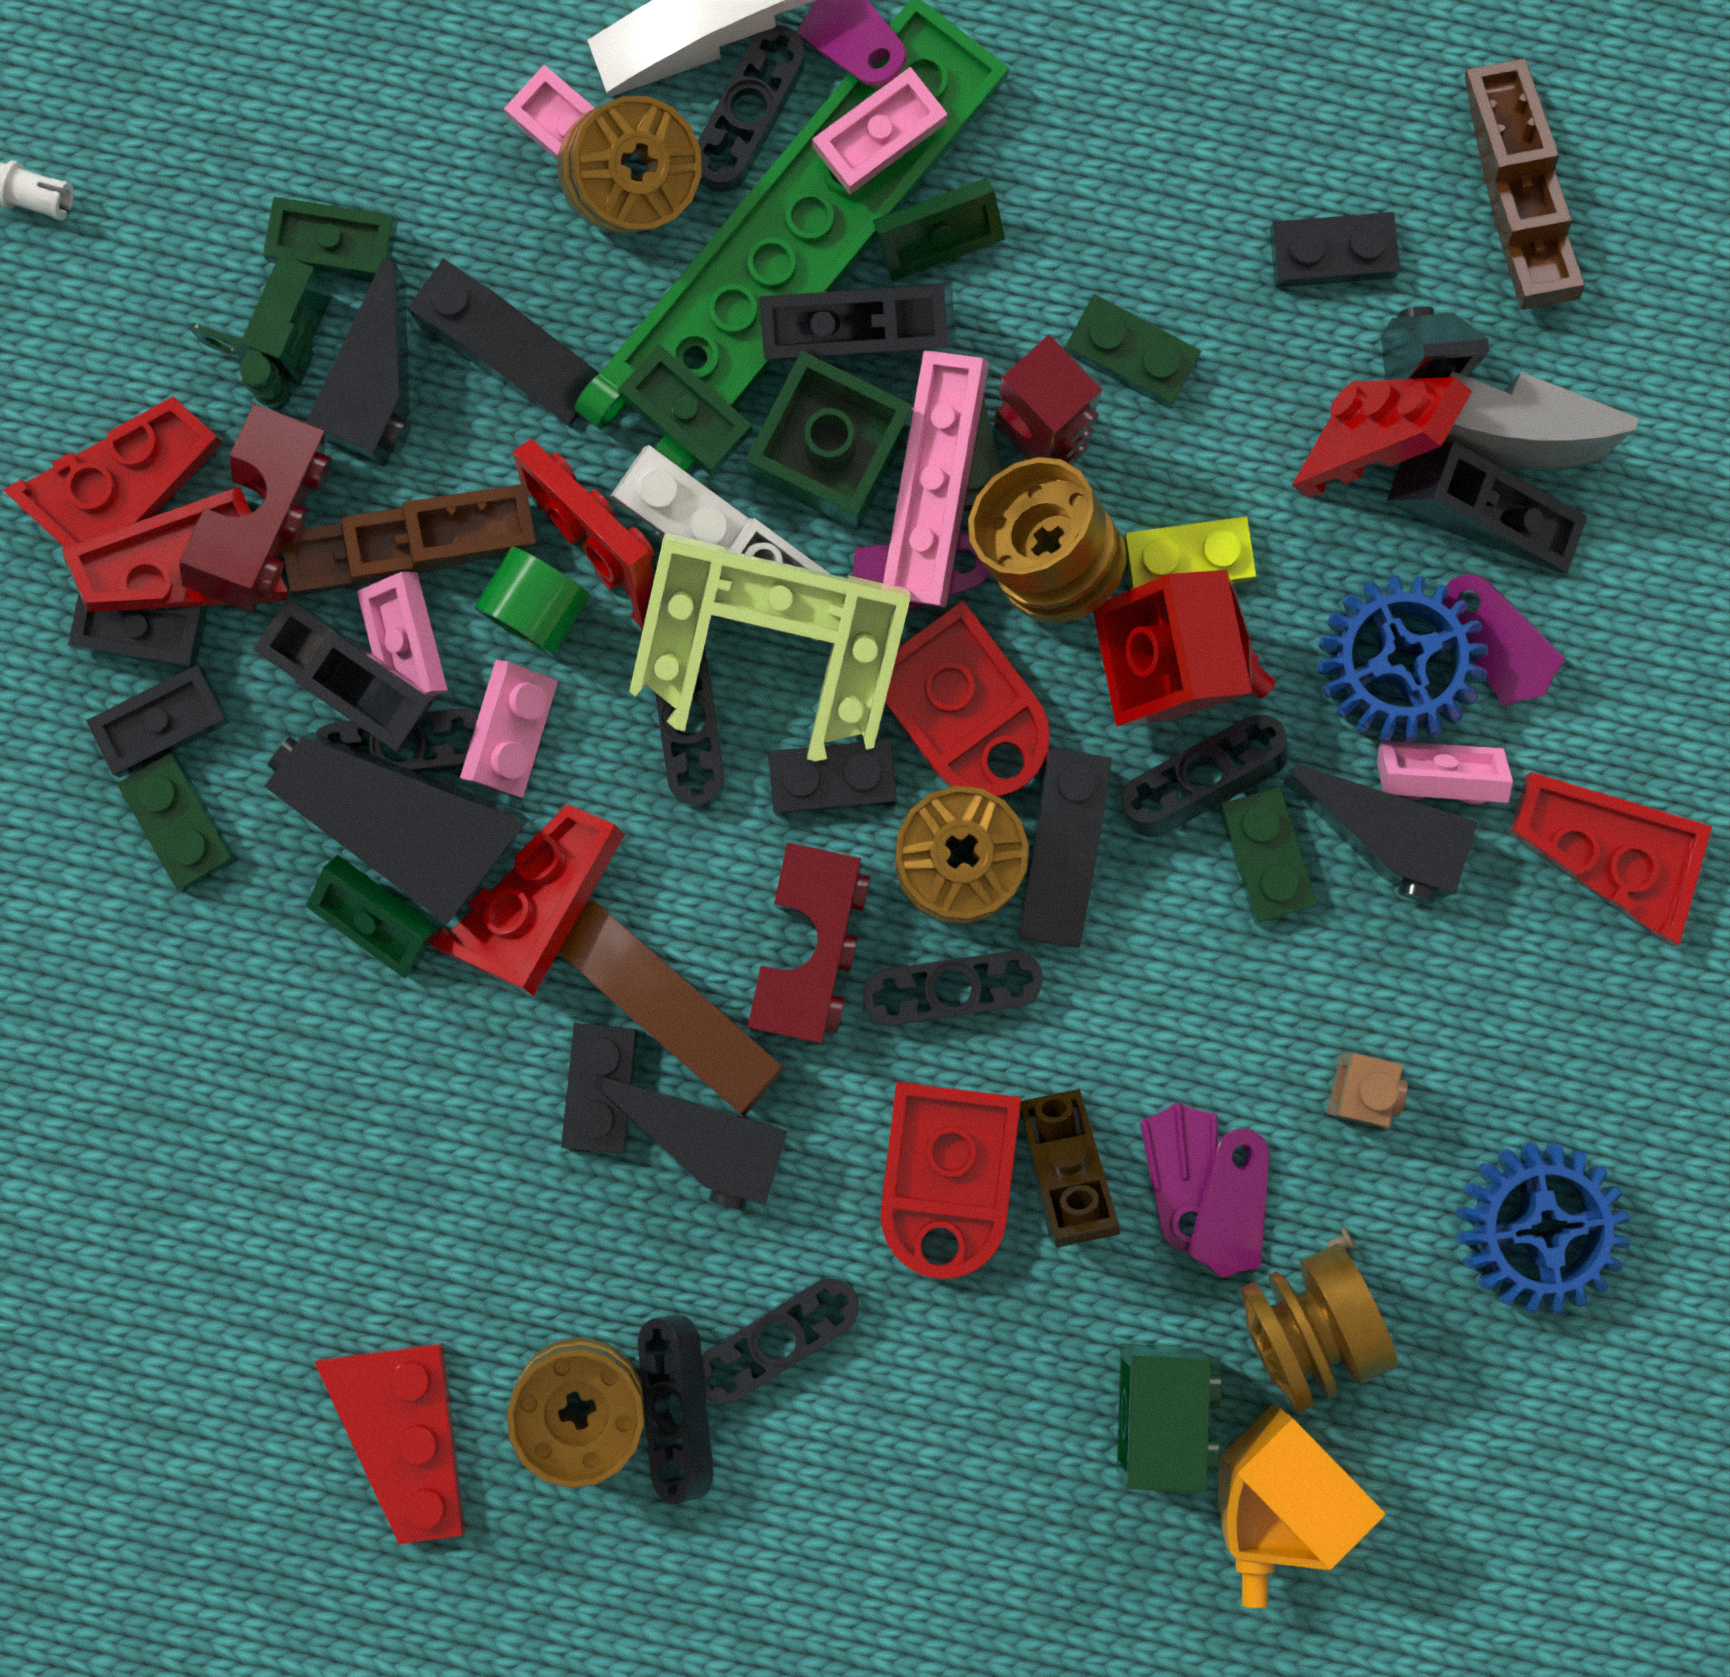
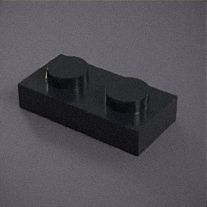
M1394 212L1273 221L1270 227L1275 288L1396 278L1400 272Z
M78 593L68 645L78 650L189 669L197 663L207 610L202 606L87 612Z
M198 664L86 720L112 775L119 778L230 723L204 668Z
M891 740L875 741L874 748L867 750L864 742L825 746L827 759L820 761L807 759L809 747L768 751L774 815L897 803Z
M574 1023L561 1148L626 1153L629 1119L594 1086L598 1075L633 1085L638 1029Z

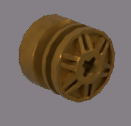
M622 96L582 114L565 133L557 155L558 182L568 205L587 224L609 233H634L651 230L676 219L693 201L702 177L701 149L691 125L672 106L649 96ZM637 149V160L646 163L647 170L644 173L635 175L632 180L631 169L621 165V158L632 154Z
M1036 457L1007 467L993 476L976 496L968 518L969 541L979 559L992 577L999 583L1014 607L1034 621L1059 624L1081 619L1102 606L1120 584L1127 563L1125 541L1082 472L1061 459Z
M952 786L930 793L910 809L897 835L895 870L902 892L919 912L940 923L968 925L990 918L1011 900L1027 871L1029 844L1020 818L1005 800L982 788ZM966 839L973 842L975 848L971 856L978 863L973 867L964 862L956 869L948 864L951 851L945 845L952 841L960 846Z
M1338 1243L1300 1260L1301 1274L1306 1288L1303 1292L1296 1294L1289 1282L1278 1271L1269 1274V1283L1277 1302L1270 1306L1265 1295L1255 1282L1240 1288V1295L1246 1312V1327L1256 1352L1271 1381L1284 1392L1298 1413L1313 1407V1399L1305 1377L1312 1375L1322 1394L1327 1399L1337 1396L1336 1381L1331 1365L1341 1361L1351 1377L1361 1385L1398 1368L1399 1364L1387 1327L1366 1283L1343 1246Z
M587 1337L558 1340L538 1351L519 1374L507 1411L509 1441L521 1463L545 1482L567 1488L596 1485L618 1473L637 1450L644 1426L642 1383L632 1363L609 1343ZM578 1392L582 1401L593 1399L595 1404L589 1407L586 1420L578 1421L574 1412L563 1413L562 1409L568 1404L569 1393Z

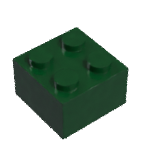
M801 350L745 460L748 476L858 531L910 429L913 405Z
M1120 1343L1116 1471L1127 1489L1207 1493V1475L1218 1474L1219 1439L1217 1435H1211L1209 1409L1220 1408L1221 1373L1220 1370L1213 1369L1211 1359L1197 1347Z

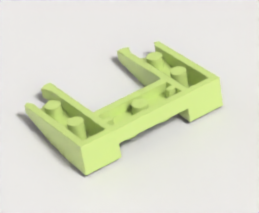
M665 533L629 692L636 697L646 684L675 708L667 719V723L677 730L685 731L711 615L832 643L807 759L812 761L827 759L824 743L860 734L863 735L866 750L874 748L911 598L909 590L849 575L848 579L728 551L725 546Z

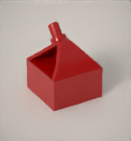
M1227 570L1167 574L1112 597L1093 611L1116 727L1176 720L1251 693L1261 699L1267 696L1276 684V681L1257 664L1259 657L1252 650L1246 621Z

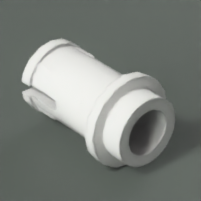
M11 160L7 164L0 162L1 207L12 209L17 205L60 221L67 217V212L59 209V206L67 210L71 209L74 199V189L71 183L27 171L21 162Z

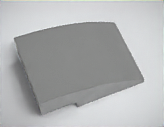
M1453 371L1448 376L1458 379L1472 390V393L1445 441H1455L1503 469L1542 470L1570 467L1601 460L1636 430L1640 419L1523 372H1520L1504 391Z

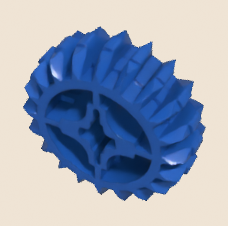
M1398 575L1390 576L1386 587L1387 596L1382 594L1379 586L1374 581L1366 583L1363 592L1367 605L1358 597L1348 594L1342 604L1351 618L1342 614L1332 613L1327 621V625L1341 635V637L1333 635L1322 636L1318 645L1321 650L1336 655L1334 658L1320 661L1317 665L1319 674H1338L1339 679L1331 681L1323 689L1327 698L1335 697L1344 692L1348 697L1337 709L1336 713L1338 716L1345 718L1355 708L1360 710L1364 714L1356 725V730L1360 733H1365L1374 719L1382 722L1379 739L1384 742H1388L1392 738L1395 724L1402 726V736L1406 743H1413L1417 740L1418 722L1422 723L1430 737L1438 736L1442 732L1438 713L1448 722L1454 725L1463 718V714L1454 700L1472 706L1479 698L1477 692L1464 682L1481 683L1487 677V670L1469 663V661L1484 658L1488 654V646L1486 644H1468L1467 639L1472 638L1482 629L1480 621H1470L1461 625L1458 619L1469 607L1468 603L1465 600H1460L1449 610L1442 604L1448 595L1449 588L1445 585H1440L1432 598L1425 596L1423 593L1426 582L1425 578L1420 576L1415 577L1409 593L1403 592L1402 581ZM1392 613H1407L1421 617L1435 626L1440 633L1437 634L1435 631L1426 635L1413 634L1404 627L1400 617L1394 618ZM1374 620L1378 629L1376 638L1380 647L1379 655L1368 660L1366 665L1354 669L1352 647L1355 635L1366 623ZM1396 646H1398L1402 654L1413 652L1416 656L1415 661L1409 667L1408 673L1402 664L1392 667L1388 662L1395 652ZM1450 650L1452 665L1449 682L1444 692L1432 700L1426 688L1430 684L1425 671L1426 663L1435 659L1438 654ZM1383 682L1390 683L1400 690L1405 700L1410 699L1413 706L1400 707L1387 704L1370 694L1364 686H1372Z
M1523 1143L1521 1162L1512 1150L1503 1149L1499 1151L1498 1159L1503 1172L1501 1173L1496 1167L1488 1163H1482L1478 1167L1480 1176L1488 1183L1485 1189L1471 1183H1467L1463 1189L1467 1196L1478 1200L1475 1209L1458 1207L1456 1211L1458 1218L1473 1221V1230L1461 1231L1456 1234L1457 1242L1463 1245L1476 1244L1478 1249L1464 1258L1465 1266L1469 1269H1477L1488 1265L1480 1275L1478 1285L1482 1289L1490 1290L1502 1282L1498 1300L1510 1306L1521 1295L1522 1309L1526 1312L1537 1313L1544 1299L1549 1312L1560 1314L1565 1306V1294L1573 1305L1578 1307L1585 1306L1588 1301L1583 1285L1586 1284L1591 1289L1600 1293L1605 1292L1608 1289L1606 1280L1599 1274L1601 1268L1617 1273L1623 1269V1265L1618 1259L1609 1256L1612 1246L1628 1248L1631 1244L1629 1238L1614 1234V1225L1625 1224L1631 1218L1626 1211L1610 1210L1609 1205L1619 1200L1622 1196L1620 1188L1610 1186L1599 1190V1186L1606 1179L1607 1170L1603 1166L1596 1165L1584 1172L1587 1164V1154L1582 1151H1573L1564 1161L1562 1144L1549 1143L1542 1157L1536 1143ZM1545 1175L1554 1176L1570 1186L1580 1198L1586 1212H1563L1556 1202L1554 1191L1547 1190ZM1525 1181L1526 1189L1520 1191L1521 1206L1518 1213L1512 1218L1498 1221V1224H1496L1499 1209L1506 1196L1518 1184ZM1542 1217L1568 1223L1567 1225L1554 1226L1553 1230L1544 1232L1543 1238L1516 1232L1518 1230L1532 1229V1225L1541 1223ZM1587 1234L1585 1246L1578 1259L1567 1270L1560 1273V1267L1566 1265L1565 1249L1568 1243L1574 1237ZM1499 1243H1522L1528 1249L1531 1263L1538 1265L1540 1279H1528L1513 1269L1503 1256Z

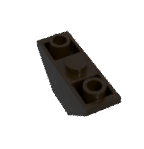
M1080 1089L1021 1101V1116L1050 1242L1058 1248L1120 1235L1118 1219Z

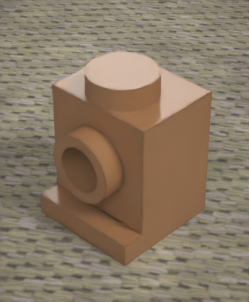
M1355 1053L1340 1054L1326 1114L1389 1129L1392 1116L1399 1117L1401 1115L1406 1100L1408 1084L1407 1080L1400 1079L1403 1069L1402 1064Z

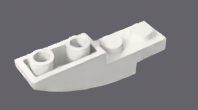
M650 445L642 449L610 495V498L656 530L655 534L662 539L665 533L725 546L728 551L830 574L755 518H748Z

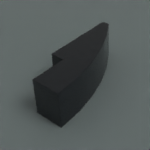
M288 598L253 648L255 652L296 679L295 682L396 752L401 751L434 702L432 698L347 635L304 605Z

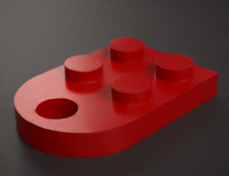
M964 601L960 602L898 648L885 706L937 776L948 787L982 788L999 798L1009 796L1024 788L1036 776L1045 760L1049 746L1048 720L1038 699ZM1010 745L1020 752L1023 758V768L1018 775L1013 778L1003 779L995 776L990 771L987 757L995 747Z
M896 1082L881 1202V1225L889 1248L899 1261L911 1270L921 1275L938 1279L961 1277L984 1265L999 1247L1007 1222L1021 1097ZM934 1228L950 1230L958 1241L956 1255L952 1260L944 1264H934L928 1261L921 1251L923 1237Z

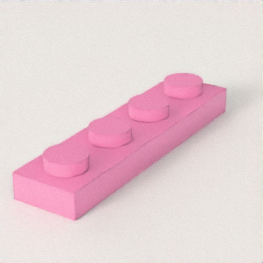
M925 350L923 352L883 584L908 589L911 596L910 602L945 608L947 605L989 362L984 358Z

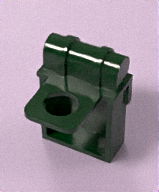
M279 254L241 340L197 323H192L189 329L204 345L243 360L240 373L246 388L252 392L260 404L277 410L286 406L290 401L289 382L299 386L302 384L315 354L312 350L314 346L313 339L332 295L314 267Z

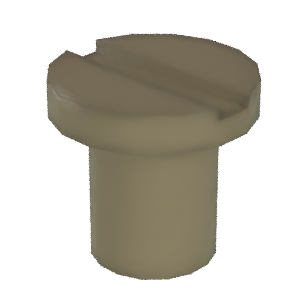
M1347 1228L1341 1229L1342 1235L1327 1242L1328 1247L1338 1243L1345 1250L1349 1248L1352 1252L1357 1250L1356 1244Z

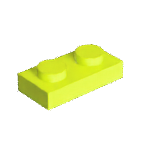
M1247 516L1128 532L1123 537L1131 589L1167 574L1227 570L1232 584L1253 581L1256 577Z

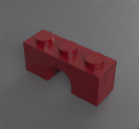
M1048 334L1002 377L999 394L1005 402L996 409L994 426L1027 460L1043 457L1061 459L1073 465L1089 448L1086 441L1094 433L1091 426L1099 417L1096 409L1102 389Z
M253 404L229 457L232 482L257 492L264 501L256 511L242 517L224 516L204 508L179 560L183 587L251 613L254 612L262 594L270 597L274 593L284 565L282 561L278 560L286 541L295 544L299 539L308 514V510L302 506L310 489L317 492L321 490L331 466V457L325 455L324 430L257 404Z
M787 842L774 905L776 908L794 911L806 916L816 928L817 945L812 957L798 968L781 970L760 966L748 1028L823 1044L825 1032L838 1033L845 997L833 995L839 970L851 971L858 936L846 934L851 910L862 912L864 910L871 875L859 873L861 858Z

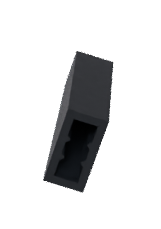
M315 732L302 736L298 742L291 736L288 737L267 764L274 771V774L265 784V788L445 924H448L456 916L529 821V818L519 811Z

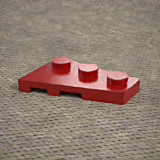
M1455 377L1350 382L1349 386L1345 387L1334 399L1330 409L1331 417L1292 486L1308 498L1324 492L1327 484L1325 483L1326 481L1337 477L1347 484L1361 478L1365 466L1380 460L1390 467L1441 447L1470 397L1472 390Z
M171 397L109 431L106 439L77 455L71 452L52 462L53 468L27 482L21 479L3 489V491L66 548L153 517L223 442L175 397Z
M531 438L512 452L521 484L526 485L529 497L568 543L574 545L580 540L583 541L584 552L595 568V575L604 586L611 591L617 585H620L631 598L633 606L631 618L643 631L655 578L651 559L654 558L655 554L650 543L638 529L631 527L626 530L615 519L611 506L597 490L592 489L590 492H587L577 482L572 468L561 455L556 452L548 455Z
M240 486L63 548L64 560L87 612L227 605L228 603L183 587L179 560L204 508L229 517H242L252 513ZM280 577L274 593L270 597L262 594L258 603L286 601L288 591L282 577Z
M1533 772L1527 774L1509 834L1670 946L1680 945L1712 826Z
M566 804L514 857V868L491 891L484 887L468 903L473 909L450 932L443 928L431 940L429 945L442 954L534 996L625 833L611 822Z
M443 1342L324 1358L314 1361L398 1544L462 1536L466 1531Z

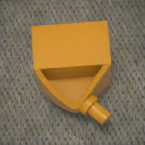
M1275 1403L1220 1456L1218 1474L1220 1520L1226 1547L1235 1557V1570L1242 1573V1606L1268 1607V1574L1275 1572V1564L1331 1570L1386 1515L1317 1442Z

